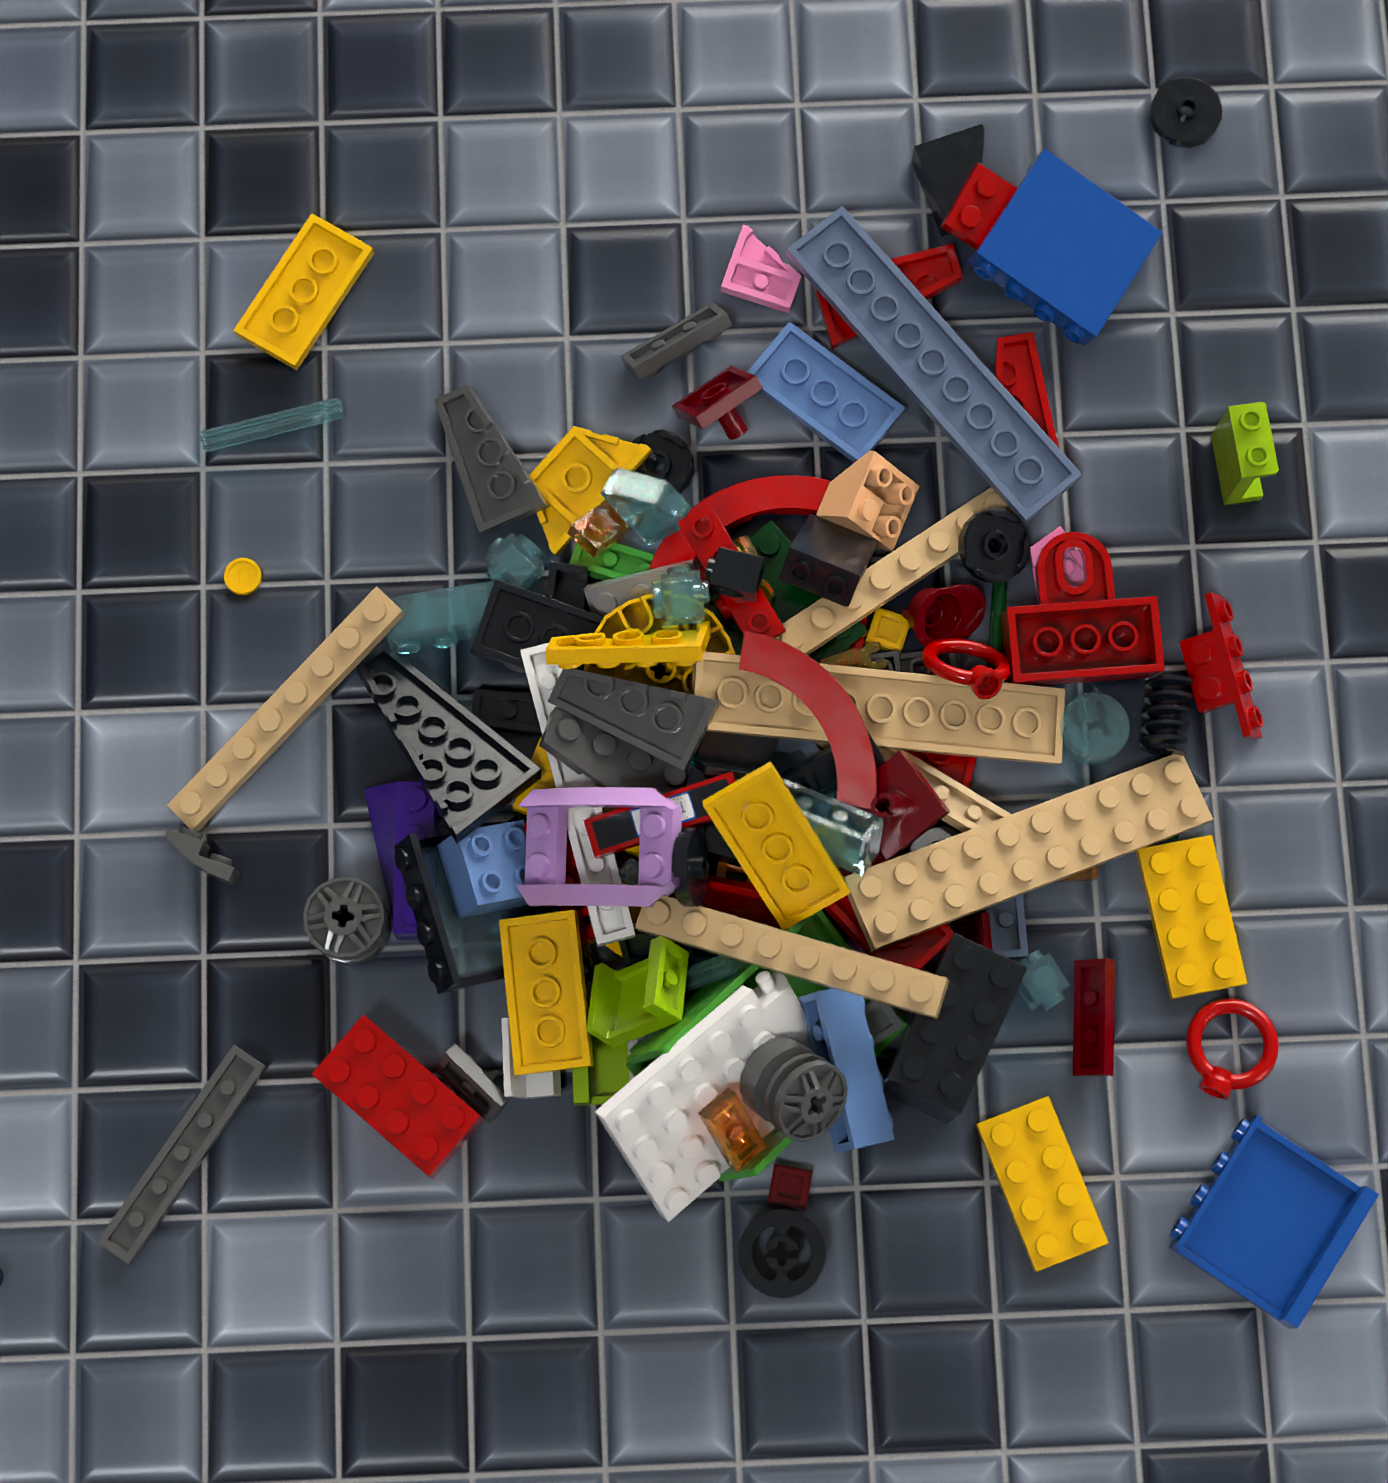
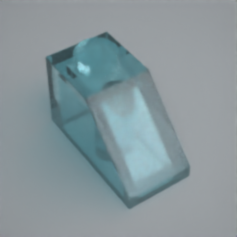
M621 468L612 471L600 493L648 546L680 531L677 522L685 518L691 509V506L668 481Z

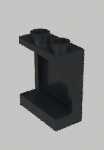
M810 513L789 548L779 579L848 607L864 572L871 564L879 541Z

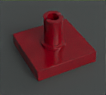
M729 366L676 402L672 407L678 418L701 429L718 420L728 439L734 440L748 431L736 406L763 389L756 375Z
M901 750L876 769L877 796L871 801V809L846 805L887 860L893 859L950 813V810L911 759Z

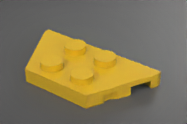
M573 426L530 473L529 476L550 506L537 512V516L548 540L550 551L554 555L558 556L646 460L653 452L651 448L641 443L638 445L620 440L618 437L607 434L601 435L593 433L588 429Z

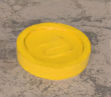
M237 558L227 565L224 571V581L233 593L248 595L256 591L260 586L262 573L259 566L253 560Z

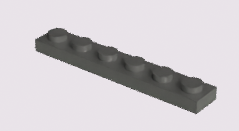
M236 1045L231 1047L97 1241L98 1244L127 1264L134 1262L268 1068Z

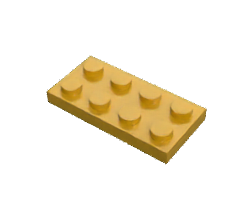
M311 213L234 328L235 335L297 371L374 255L373 247Z
M771 761L702 801L704 809L782 930H787L851 893L842 874Z
M1212 835L1137 850L1136 857L1170 1000L1246 985L1245 970Z
M568 910L499 920L514 1075L522 1076L593 1067L591 1034L587 1031L589 1013L578 911Z
M1049 1096L976 1124L1034 1272L1109 1244Z

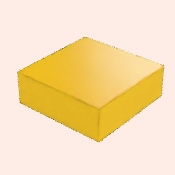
M883 608L877 609L865 644L887 652L899 650L901 654L910 628L908 620L901 614Z

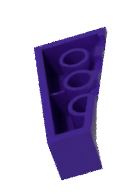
M393 782L365 788V798L393 920L392 934L397 940H418L415 916L406 901L404 879L395 864L394 846L410 834L416 833L418 840L437 837L439 835V813L421 782ZM438 852L423 854L437 901Z

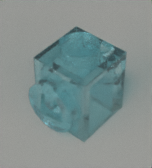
M510 533L505 539L500 537L486 551L485 561L489 569L486 575L493 583L497 579L528 590L545 574L543 566L544 554L529 538L522 534L516 537Z
M689 566L670 567L666 569V574L660 575L659 581H651L655 618L663 617L664 626L703 622L705 617L704 604L710 602L708 582L707 580L701 581L699 570L690 571Z
M1038 949L1018 962L1028 967L1018 990L1032 1011L1041 1005L1044 1006L1045 1010H1048L1065 999L1062 992L1070 984L1050 953L1043 956Z

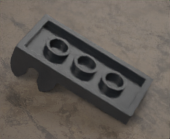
M495 579L470 653L481 660H495L505 664L512 671L526 673L520 650L549 643L552 637L594 633L604 617ZM581 664L580 667L574 669L584 671L585 664Z

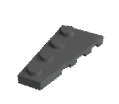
M465 385L434 399L479 533L483 535L489 534L550 507L472 388Z
M563 669L547 702L683 771H687L721 701L587 671Z
M556 707L550 713L539 744L541 748L577 774H584L597 783L598 787L655 788L658 793L664 794L686 787L691 767L695 768V766L689 765L687 771H683Z

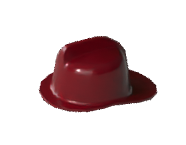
M958 584L944 588H925L916 593L909 607L903 609L901 614L908 620V624L912 631L915 632L918 642L924 646L939 639H964L970 636L983 620L986 608L985 598L980 589L971 584Z

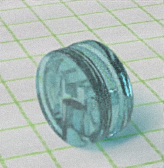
M1091 692L1075 697L1067 704L1061 718L1062 751L1074 762L1085 766H1098L1114 759L1125 746L1130 732L1129 718L1123 706L1111 696L1103 693Z

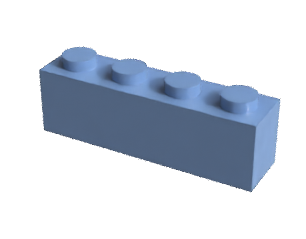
M833 988L798 997L806 1016L810 1049L816 1055L823 1057L827 1062L836 1066L844 1074L848 1087L846 1104L839 1119L829 1130L834 1152L838 1153L895 1140L892 1130L893 1119L887 1109L883 1092V1078L878 1071L874 1054V1039L869 1033L863 997Z

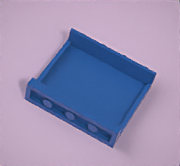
M1044 148L1026 170L1028 173L977 251L966 263L973 267L974 272L979 277L987 281L992 280L1002 287L1003 292L1010 299L1017 302L1022 301L1032 308L1037 318L1047 323L1051 322L1063 330L1062 333L1068 340L1085 346L1097 337L1163 232Z
M1260 1115L1252 1116L1248 1121L1242 1118L1231 1134V1138L1235 1140L1228 1153L1222 1151L1212 1164L1210 1170L1215 1174L1209 1184L1206 1186L1202 1183L1192 1196L1190 1204L1194 1208L1187 1219L1181 1216L1172 1228L1169 1236L1174 1240L1170 1244L1169 1249L1286 1327L1298 1329L1379 1194L1367 1186L1356 1185L1261 1122L1263 1117Z

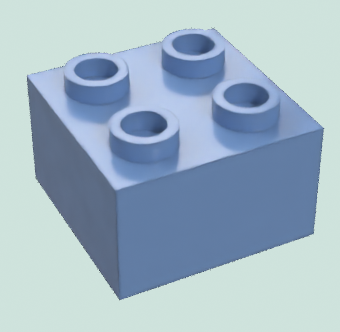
M524 820L478 827L458 844H456L451 835L437 845L458 919L527 905V902L515 886L525 885L526 833Z

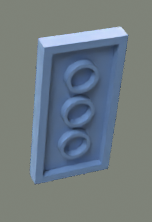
M790 321L748 370V373L756 375L763 387L759 391L761 394L853 463L868 451H873L905 411L903 405Z

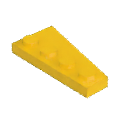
M710 621L696 622L697 630L679 631L677 624L661 626V630L650 635H644L638 628L627 629L614 634L611 639H606V635L603 632L552 637L545 649L546 664L558 665L561 669H574L580 667L581 664H596L600 668H612L620 663H635L638 667H651L657 665L658 662H674V665L677 666L694 665L697 661H702L711 637Z

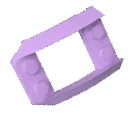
M633 787L532 789L518 805V807L527 808L525 885L515 886L529 906L653 907V903L663 895L668 896L674 892L675 887H680L679 877H673L672 852L675 839L681 833L682 807L673 800L662 796L657 792V789ZM568 808H640L638 885L565 884Z

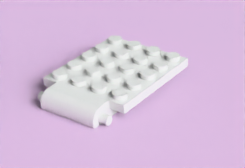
M768 971L760 972L755 978L758 984L755 990L741 986L679 1039L670 1052L659 1056L595 1111L655 1208L668 1222L775 1128L770 1122L765 1121L743 1102L739 1088L741 1073L748 1058L759 1046L768 1040L787 1036L797 1039L810 1048L805 1012L787 978L780 973H773L771 975Z

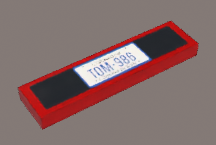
M731 771L661 795L673 800L682 807V830L684 827H696L711 822L712 819L704 809L702 801L736 782V779ZM622 807L583 820L596 859L639 845L640 808Z

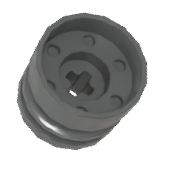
M352 877L332 878L319 885L307 899L303 912L304 930L311 943L332 962L345 966L362 965L376 958L386 947L392 931L391 915L381 897L367 883ZM345 911H348L354 917V920L347 921L346 927H343L338 922L337 917H344Z
M782 1036L768 1040L759 1046L748 1058L741 1073L739 1090L743 1102L765 1121L770 1122L777 1130L781 1131L791 1140L805 1142L817 1139L829 1131L839 1119L846 1104L848 1087L844 1074L836 1066L827 1062L823 1057L816 1055L797 1039Z

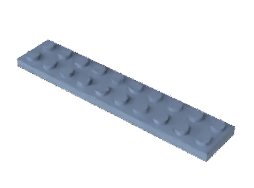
M843 206L786 249L788 258L1023 524L1027 523L1081 479L1082 473Z

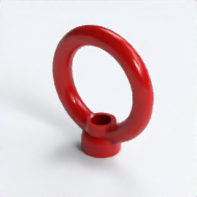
M959 638L939 639L930 642L922 651V661L932 673L950 682L970 686L972 692L983 700L996 696L1002 687V682L1008 679L1011 674L1010 662L1004 654L991 646L977 641ZM945 653L971 655L991 663L996 669L977 665L971 670H965L951 666L940 660L937 656Z
M1220 999L1205 1005L1194 1015L1186 1035V1048L1189 1059L1195 1070L1203 1077L1199 1089L1218 1099L1228 1100L1232 1090H1241L1257 1085L1270 1074L1277 1061L1279 1042L1274 1025L1261 1009L1244 1000ZM1237 1014L1243 1016L1257 1027L1262 1036V1056L1256 1066L1245 1073L1232 1074L1224 1068L1212 1066L1203 1053L1201 1044L1203 1031L1211 1020L1220 1015Z

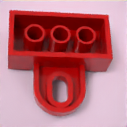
M1066 532L1051 539L1040 552L1035 567L1038 605L1007 607L1001 614L1004 655L1008 658L1011 665V674L1007 679V683L1048 686L1152 678L1163 673L1165 667L1158 597L1115 599L1111 558L1103 544L1091 535L1082 532ZM1066 550H1076L1082 556L1084 583L1079 587H1072L1065 581L1063 553Z

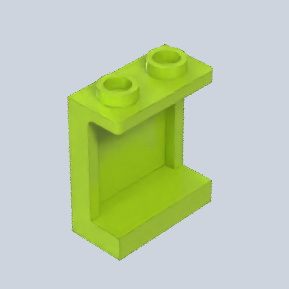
M1256 402L1228 406L1211 435L1224 505L1259 501L1263 497L1260 477L1274 476L1279 471L1266 403Z
M659 936L650 942L648 959L619 971L613 970L604 963L595 965L587 1021L588 1033L614 1048L682 1021L689 952L666 937Z
M591 1034L594 1066L572 1069L573 1100L575 1106L603 1105L630 1082L629 1069L626 1066L628 1062L626 1060L628 1056L627 1043L613 1048Z

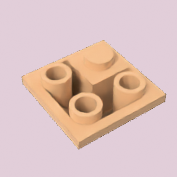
M868 451L829 483L816 515L879 541L878 548L893 552L920 486L876 451Z

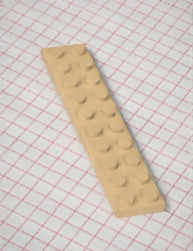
M705 652L702 661H697L693 665L691 694L721 701L707 731L829 743L823 728L814 714L796 695L767 677L739 670L741 655ZM821 664L848 693L878 748L1049 765L1062 764L1065 689L1002 682V687L996 696L983 700L972 692L970 686L950 682L936 675Z
M1172 754L845 876L844 879L851 891L847 897L871 952H874L1211 822L1213 817L1184 755Z

